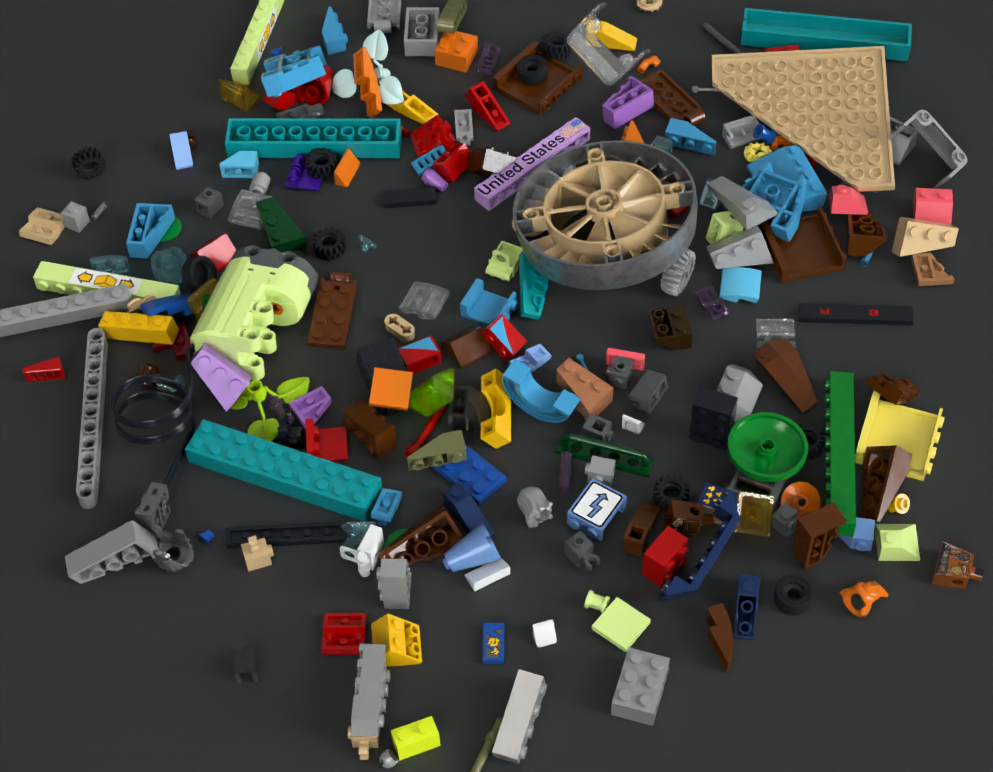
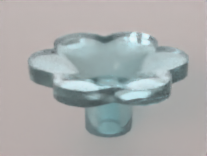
M359 235L358 238L363 242L361 250L367 252L369 247H378L370 239Z

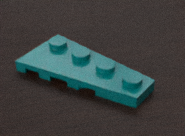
M521 252L519 254L521 316L538 320L541 317L549 279L540 274L529 263L524 252Z

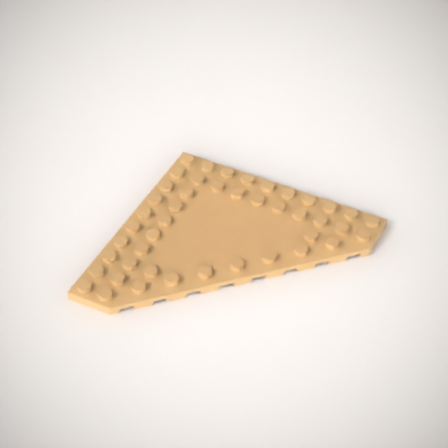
M884 46L712 55V86L793 145H799L804 153L858 192L895 190L892 140L888 138L891 135Z

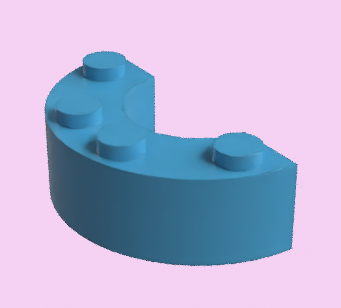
M516 359L513 360L502 377L504 389L512 401L529 415L545 422L560 423L567 420L581 400L574 393L568 392L565 389L558 393L544 389L533 379L531 368Z

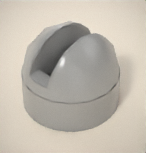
M386 749L379 757V762L383 763L382 767L386 769L395 766L399 762L397 756L390 749Z

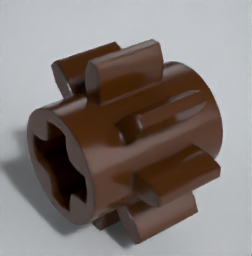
M145 363L144 367L139 366L136 374L162 376L158 372L159 367L149 363ZM143 383L148 386H153V383Z

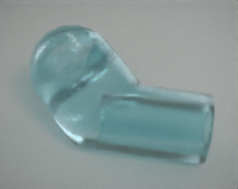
M176 375L174 381L184 387V376ZM157 383V390L170 393L177 391L169 386Z

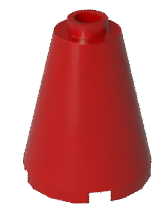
M324 65L326 75L296 87L297 95L302 102L305 101L308 105L321 103L323 106L328 101L334 77V71L331 67Z

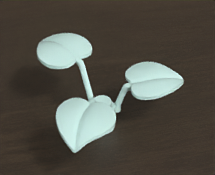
M377 30L365 39L363 47L366 48L370 59H373V62L378 66L374 71L380 84L381 102L391 105L404 102L401 83L396 77L390 76V71L387 68H383V65L377 61L384 60L388 53L385 35L381 30ZM349 69L340 70L333 78L332 91L342 98L352 97L357 90V84H354L353 72Z

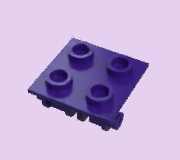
M298 154L294 157V161H292L284 187L319 191L322 180L320 177L317 180L315 176L312 178L310 174L308 175L304 157Z

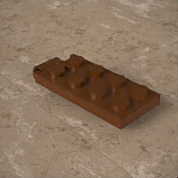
M662 69L639 80L653 89L654 107L669 121L670 118L687 121L693 126L705 121L704 108Z
M332 271L330 281H326L325 278L321 277L307 341L308 346L345 349L357 291V280H353V283H351V273Z

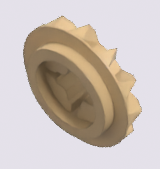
M637 0V6L640 10L653 13L654 10L658 11L662 7L663 1Z

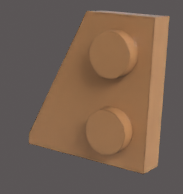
M931 253L911 255L918 286L949 285L954 283V277L952 275L949 276L944 271V266L937 262Z

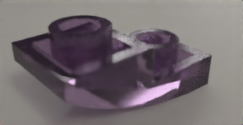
M713 285L695 292L696 298L711 320L729 315L723 299L718 297Z

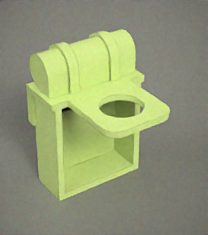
M501 241L498 248L493 250V256L489 259L485 273L492 277L500 278L503 281H510L518 271L519 254L523 252L522 247Z

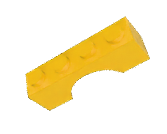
M497 369L481 376V392L487 398L491 408V418L481 423V440L495 449L511 442V398L503 386V373Z

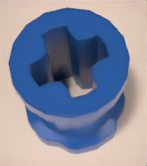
M758 124L753 131L755 139H762L767 144H772L776 139L777 133L773 129L765 128L763 124Z

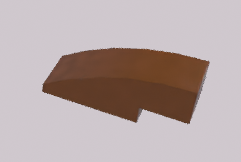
M723 602L707 608L706 619L710 625L708 640L727 673L730 672L732 664L733 632L728 613Z

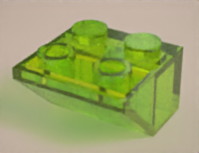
M450 368L442 371L412 390L410 393V407L428 417L447 403H450L454 397V369Z

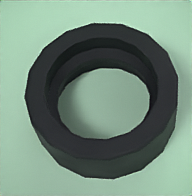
M206 256L191 257L182 266V279L188 289L204 291L212 288L216 283L217 269L210 258ZM196 263L202 266L205 273L202 284H199L194 276Z

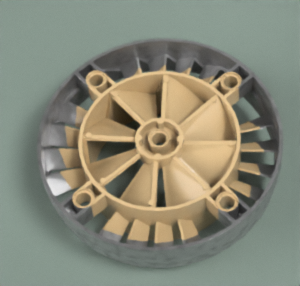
M619 140L580 145L563 151L543 162L521 184L513 204V220L517 238L529 263L540 274L556 283L583 290H610L632 286L664 272L678 261L690 246L697 222L698 204L696 187L693 177L685 165L670 153L655 146ZM665 180L670 184L662 185L660 181ZM691 206V211L683 225L668 224L667 209ZM587 210V215L561 230L572 217ZM589 220L595 222L587 241L571 237ZM608 223H611L615 240H611ZM668 227L679 229L673 236H668ZM548 231L547 236L528 242L523 235Z

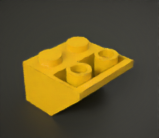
M388 613L371 624L372 644H385L386 666L394 667L422 663L419 625Z

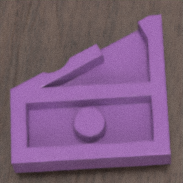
M321 386L288 404L291 411L306 429L305 419L313 418L315 424L331 405L332 400Z

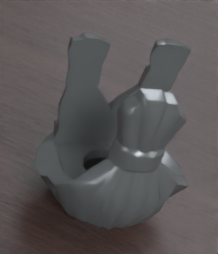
M152 525L151 529L160 538L157 542L158 550H153L155 558H152L158 567L168 572H177L187 567L193 561L194 550L190 544V539L186 538L183 529H176L174 531L176 536H173L170 532L164 531L160 526ZM176 547L181 551L180 557L173 561L170 558L171 554L166 552L168 549Z

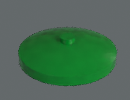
M759 412L743 417L732 427L728 437L727 451L733 465L744 475L758 481L778 482L789 479L802 469L808 454V441L803 430L791 419L776 413Z

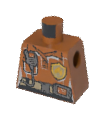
M943 541L931 584L965 589L969 578L981 582L984 570L972 566L974 561L972 553Z

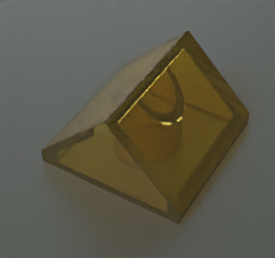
M224 79L218 80L221 99L246 113L263 98V95L239 82Z
M737 491L736 504L740 522L733 532L770 537L774 496Z

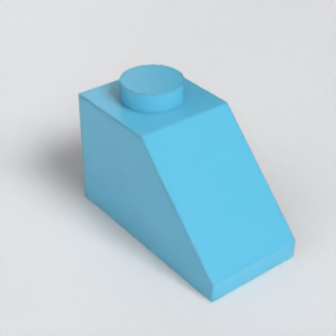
M238 151L220 163L222 178H253L254 174L258 172L259 167L257 151Z

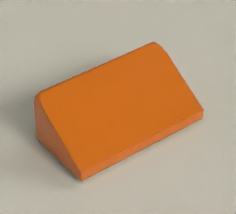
M350 149L346 150L334 171L335 184L342 187L349 186L360 166L359 160Z

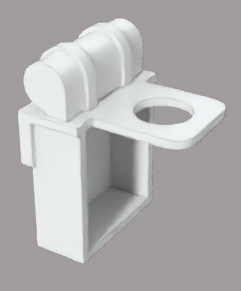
M370 525L357 550L345 546H340L339 548L342 558L357 563L358 571L362 577H368L370 570H374L378 562L377 554L380 553L384 545L382 528ZM345 551L351 552L355 557L346 555Z

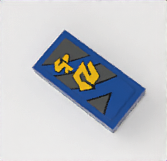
M483 623V664H504V623Z

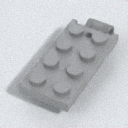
M369 0L367 29L374 27V32L381 30L383 33H391L392 27L400 29L402 0Z

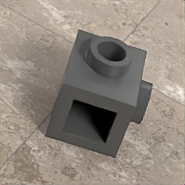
M207 187L194 199L197 212L210 219L224 206L222 194L210 187Z
M615 355L612 365H608L606 371L608 384L627 389L633 373L634 360Z

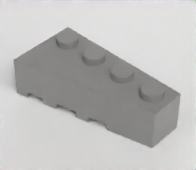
M133 520L126 522L115 530L109 531L102 537L66 555L65 561L68 577L82 584L104 576L108 570L119 571L124 569L123 565L131 562L135 564L141 563L143 558L148 556L155 558L153 550H158L156 536Z
M360 644V659L357 662L358 671L355 680V695L353 697L351 715L352 736H379L380 727H384V714L382 712H386V699L384 697H388V684L386 683H390V670H387L386 648L385 644Z

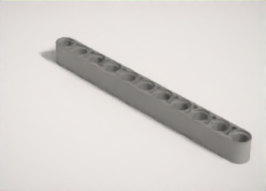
M93 328L87 335L76 484L78 500L85 509H91L97 505L99 493L108 342L101 328Z

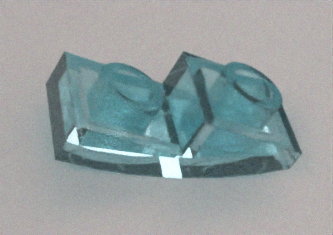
M104 255L89 258L92 270L108 272L112 270L113 274L131 271L127 256Z

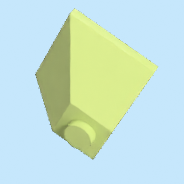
M875 524L878 561H920L916 524Z

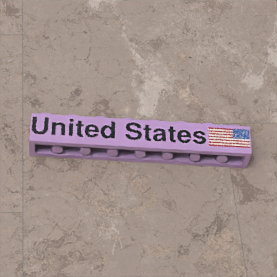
M576 117L568 121L564 126L555 130L545 139H542L534 147L529 148L521 156H518L516 161L498 174H492L488 179L479 183L474 188L475 201L488 211L492 210L516 193L529 174L543 162L563 151L588 142L590 140V127Z

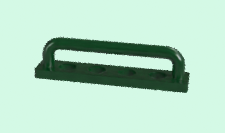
M574 433L561 435L555 448L556 454L586 462H591L592 456L590 452L598 451L600 452L598 457L608 459L614 455L619 457V460L615 462V469L647 478L650 477L654 466V459L649 458L646 453L640 450ZM573 446H579L582 448V450L579 452H574L571 450V448ZM632 460L637 461L638 465L631 467L628 465V462Z

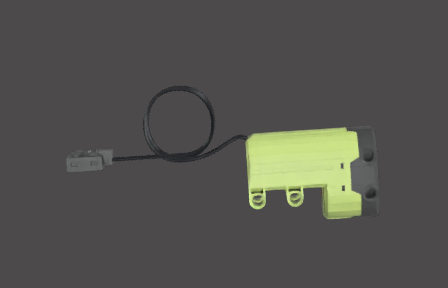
M250 245L240 248L233 253L190 337L191 345L187 347L185 352L190 376L187 390L170 378L145 374L126 379L116 388L112 395L111 409L116 431L120 437L132 443L156 444L167 441L180 434L191 420L190 429L164 483L151 482L148 490L146 489L143 493L140 506H137L135 510L138 524L154 534L156 540L159 537L151 527L152 525H158L163 529L171 513L170 506L166 505L169 499L168 487L186 452L185 448L195 432L196 425L191 399L194 377L190 355L192 353L195 355L203 343H206L251 376V380L262 379L265 376L264 361L261 357L255 355V352L271 354L277 350L276 335L267 326L270 324L290 326L299 322L318 282V273L305 259L297 256L294 252H280L273 248L261 249L256 245ZM141 383L166 385L184 396L182 400L173 394L162 391H140L126 397L115 409L116 402L122 392L133 385ZM143 399H161L178 405L170 413L149 420H135L121 415L130 404ZM184 410L187 412L184 419L176 427L158 435L137 436L129 434L122 430L118 424L120 422L132 428H154L173 421Z

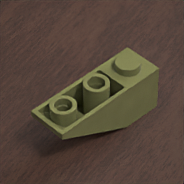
M462 430L442 433L408 456V470H421L427 467H438L443 464L459 463L467 460Z

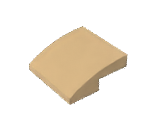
M37 207L28 215L29 222L19 230L20 237L52 245L65 228L62 215Z

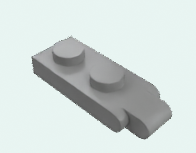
M471 109L454 110L456 142L465 143L466 146H470V141H474Z

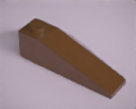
M868 207V215L846 214L847 255L853 257L867 256L887 241L886 229L879 226L878 219L872 217V212Z
M786 338L768 341L752 353L756 363L803 414L819 403L798 351Z
M897 445L870 446L866 448L862 463V471L865 472V481H862V488L865 489V497L862 499V518L872 519L875 522L881 521L908 473L912 458L911 453Z

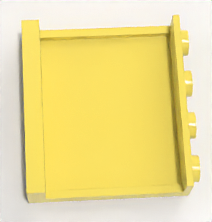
M873 391L857 445L855 463L862 465L867 447L897 445L912 454L906 477L924 481L925 475H930L933 463L929 461L930 458L934 459L937 450L933 445L939 442L941 432H937L938 428L942 429L945 417L941 416L943 408H940L938 415L901 405H894L893 403L879 400L880 394Z

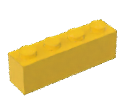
M104 311L98 325L99 328L103 329L106 339L155 342L173 345L179 332L173 317L163 315L149 316L147 314Z

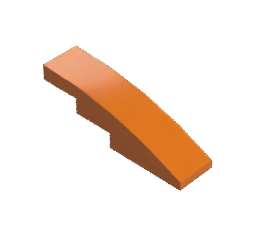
M362 47L353 55L354 84L360 85V97L362 101L366 102L367 117L374 118L382 111L381 95L373 64L366 48Z

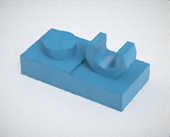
M387 488L382 489L371 512V518L378 519L379 526L386 527V521L391 522L402 499V492Z

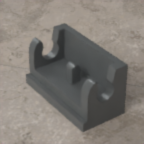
M647 369L629 394V399L638 402H634L632 406L650 414L668 389L666 375Z

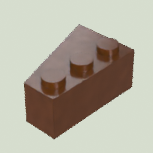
M361 399L343 410V423L347 429H351L359 442L362 441L365 444V448L370 455L373 454L377 459H380L397 448L395 426L392 423H385V417L383 415L377 416L374 413L376 412L375 409Z
M834 502L811 513H804L797 520L791 552L804 570L823 561L832 546L830 541L833 537H838V528L841 525L844 526L847 522Z

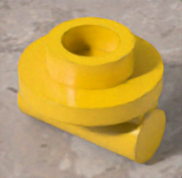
M897 494L889 505L888 510L891 513H906L910 506L908 496Z

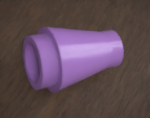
M428 168L423 173L421 179L424 181V184L436 187L441 192L445 191L448 187V183L435 169Z

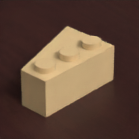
M899 217L892 253L901 257L955 246L959 228L947 223Z

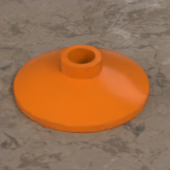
M795 482L789 485L781 496V505L785 502L798 511L797 520L802 514L811 513L820 509L821 506L819 492L813 485L806 482ZM801 499H805L806 504L804 506L800 505Z

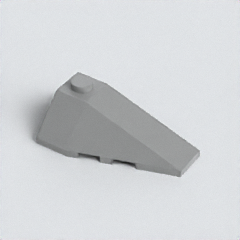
M723 176L707 183V187L746 231L777 215V211L767 200Z

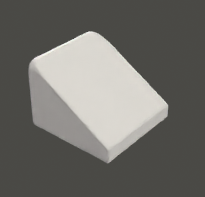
M623 414L622 428L636 434L641 433L645 423Z
M553 619L532 625L533 638L537 648L557 642Z

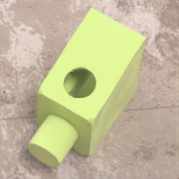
M730 211L712 214L705 239L710 244H713L743 231L744 227Z

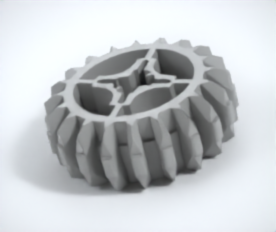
M687 249L678 261L663 272L660 284L662 291L671 296L681 294L694 269L696 257L693 251Z

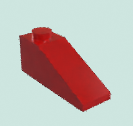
M484 81L468 90L465 95L468 102L496 132L511 124Z

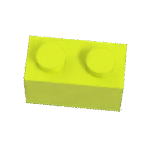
M432 716L391 730L392 742L399 761L441 746L439 732Z

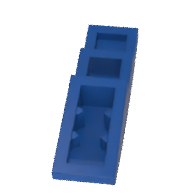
M205 294L172 295L140 304L141 311L149 316L160 312L167 316L178 312L188 316L203 309L202 302L204 300L201 296Z

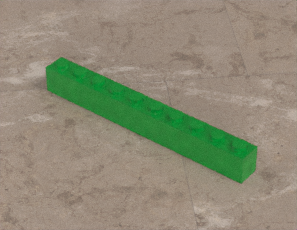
M830 371L829 379H825V390H828V393H825V404L828 405V407H825V419H828V422H825V433L828 434V437H825V448H828V452H825V463L828 464V467H825V479H828V482L825 483V494H828V498L825 499V506L834 502L847 520L844 526L841 525L838 528L839 536L853 537L856 526L854 373Z

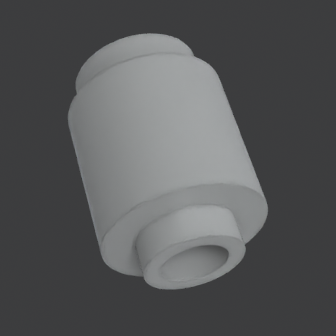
M257 172L254 174L249 186V193L252 197L262 198L266 194L271 181L266 173Z

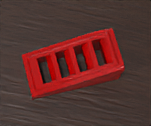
M59 357L22 368L27 382L66 378Z

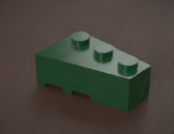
M273 197L256 201L257 214L269 249L273 248L280 252H292L307 247L306 236Z

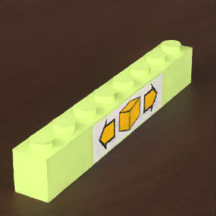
M285 0L259 1L230 68L233 83L250 84Z
M41 261L33 276L37 289L57 292L59 294L73 295L121 284H127L132 293V299H143L147 295H155L156 299L181 294L179 285Z

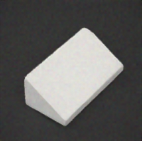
M501 558L496 562L485 564L464 575L475 592L510 575V566Z

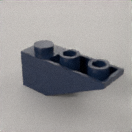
M738 575L733 637L755 640L760 576Z

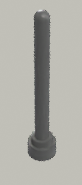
M705 22L703 24V28L733 54L743 53L709 23Z

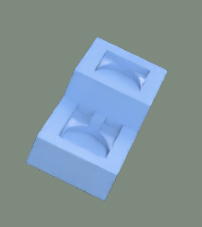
M187 131L170 134L176 170L194 167Z
M541 344L526 349L525 354L516 358V360L525 363L533 372L551 359L552 355Z

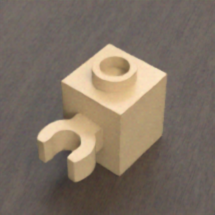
M255 535L248 537V543L241 544L248 572L272 565L270 557L274 556L271 544H266L265 538L257 540Z
M348 726V739H351L353 747H359L360 760H369V748H379L380 729L379 736H352V726Z

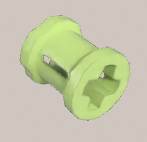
M590 590L587 594L584 608L588 609L590 607L603 613L608 608L610 597L600 596Z

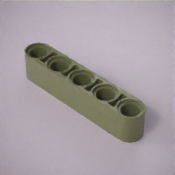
M448 0L438 18L437 32L452 34L456 32L466 13L467 0Z

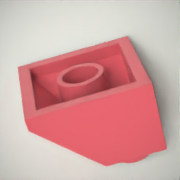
M845 185L831 187L828 194L831 214L868 215L863 194Z

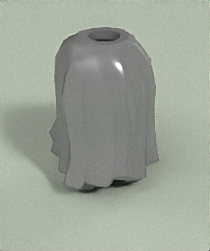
M527 487L519 492L517 503L525 516L528 528L537 527L539 523L552 519L551 506L553 503L546 499L540 488Z

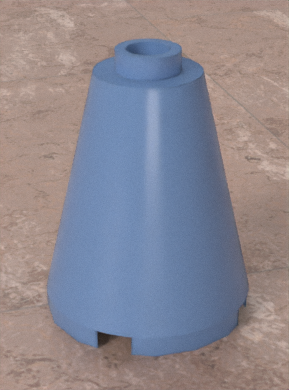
M482 523L445 552V558L442 561L447 570L451 569L452 572L496 562L501 557L484 523Z

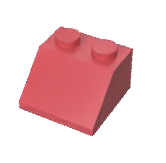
M916 188L912 202L913 219L951 224L953 210L952 190Z

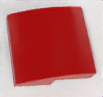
M325 613L322 655H360L359 645L365 644L367 614Z

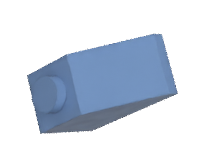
M856 517L854 536L839 537L849 548L858 551H871L874 540L875 520Z

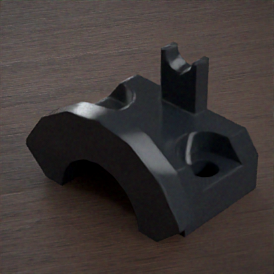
M286 414L280 416V426L277 429L278 441L283 446L289 448H303L305 428L303 426L291 427L289 426V416Z

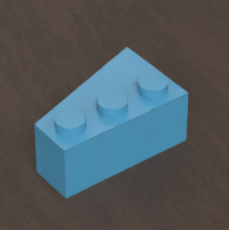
M136 204L126 242L130 258L148 259L175 220L172 205Z

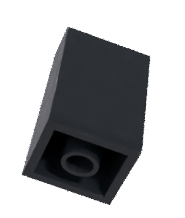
M394 337L357 349V365L370 394L374 367L407 372ZM412 383L408 410L417 405L418 399ZM377 407L379 414L383 416H391L399 411L398 409Z

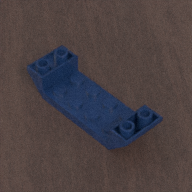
M729 490L726 495L722 493L712 507L715 509L712 515L723 523L716 532L719 536H715L705 549L708 554L704 553L695 565V568L698 570H693L686 581L678 576H675L672 580L668 578L659 591L662 594L659 599L660 601L665 602L689 597L699 588L740 522L732 490Z

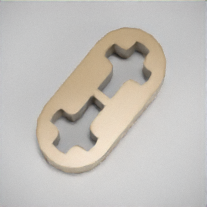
M389 314L385 317V328L403 342H410L415 338V328L408 321L397 314Z

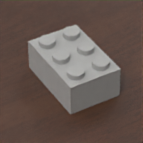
M406 7L404 31L405 56H435L434 50L439 43V32H437V22L440 16L439 7Z
M628 647L612 700L611 715L653 726L668 675L670 658Z

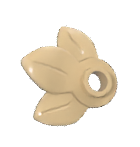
M147 295L143 299L136 298L131 300L127 304V308L130 310L126 313L140 312V304L155 300V295Z

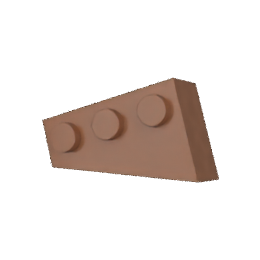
M568 358L556 369V383L561 390L565 389L568 392H572L581 399L575 408L583 415L585 422L591 413L598 416L613 401V387L572 359Z

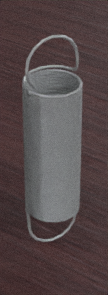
M102 202L91 218L98 220L107 206Z

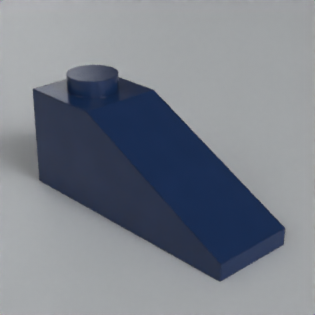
M460 482L443 491L444 506L468 533L479 524L484 523L490 537L495 536V532L478 505Z

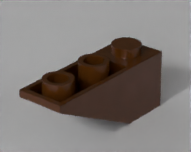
M641 502L624 534L623 552L642 557L661 507Z

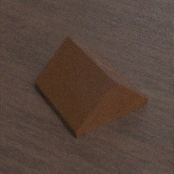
M472 326L441 342L443 348L460 369L493 353L490 344L485 341L484 336L481 334L483 327Z

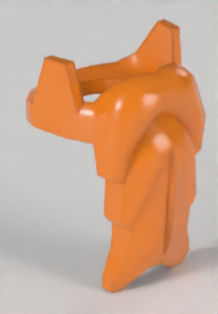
M875 581L857 582L854 586L843 589L840 592L845 606L858 617L866 616L871 609L872 603L877 599L889 596L885 589ZM854 594H859L863 599V607L860 610L855 609L851 604V598Z

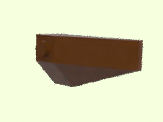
M441 505L423 517L377 555L380 560L407 559L409 566L418 562H426L432 560V558L444 556V553L459 542L463 536L446 509Z

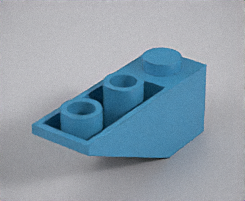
M331 6L328 7L321 32L323 45L328 55L347 50L346 43H348L347 35L343 33L341 22L338 23L337 13L333 12Z
M670 118L665 131V145L715 156V140L687 121Z

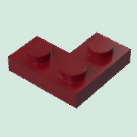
M185 324L177 325L179 332L173 345L151 342L154 353L173 347L177 361L185 359L186 349L191 345Z

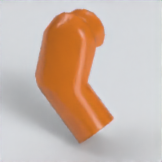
M655 55L648 57L640 63L637 71L643 74L651 64L657 67L661 61Z

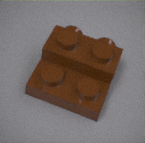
M888 373L870 376L865 382L866 385L894 405L914 401L919 394V388L914 385L912 380L908 378L895 380Z

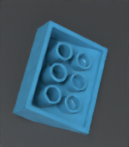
M799 145L782 147L747 165V169L752 177L759 172L758 169L767 161L771 162L773 173L796 182L802 174L805 175L807 189L802 212L817 210L818 206L823 208L827 192Z

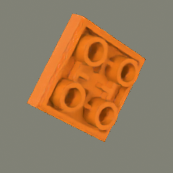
M374 367L369 406L408 411L413 372Z

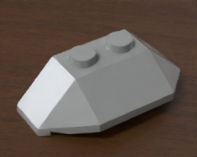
M734 364L727 366L717 391L738 397L735 423L752 413L763 384L750 369Z

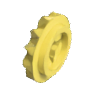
M756 141L755 144L749 143L748 146H745L744 157L752 163L772 153V150H770V146H765L764 142L758 144Z

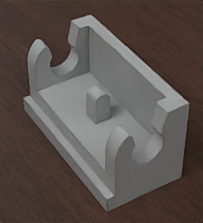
M754 115L723 124L722 137L730 149L761 140L753 137V131L760 123Z

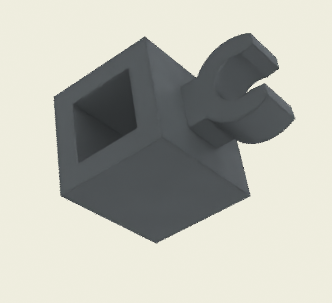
M581 531L565 541V555L577 568L584 564L585 568L591 571L592 565L589 562L593 561L597 565L600 564V558L593 554L594 544Z

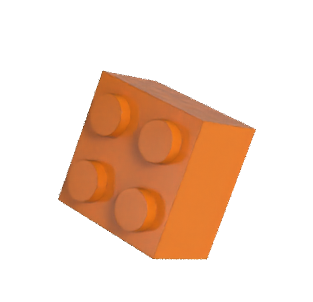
M458 31L454 34L444 33L434 50L435 65L466 73L478 52V36Z

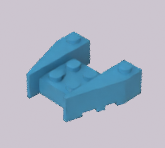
M320 45L310 47L304 51H293V54L288 56L281 54L265 59L264 67L266 72L262 73L261 80L267 96H273L274 98L281 96L285 91L326 75L323 66L327 65Z
M767 161L758 169L759 172L752 178L749 177L745 180V184L741 187L770 203L777 211V215H775L776 217L770 225L774 236L790 242L800 222L807 189L805 175L802 174L796 182L773 173L771 162Z

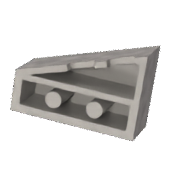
M758 226L747 231L745 229L706 246L716 269L773 263L763 234Z
M381 559V567H377L378 590H380V601H383L384 609H409L412 573L410 572L407 559Z

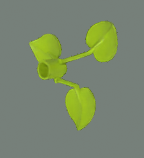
M299 377L283 382L277 388L278 395L268 389V386H263L261 381L253 380L230 408L235 410L243 409L247 406L248 400L251 401L253 399L256 401L262 421L253 422L248 428V434L273 442L277 438V429L280 425L275 418L266 420L261 404L266 398V392L279 400L283 399L288 404L308 393L309 377Z

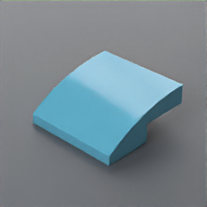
M744 267L723 268L719 298L737 303L738 299L757 303L760 294L762 271Z

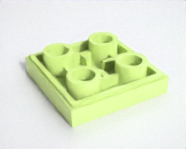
M616 597L592 625V630L626 652L628 647L647 628L651 619Z

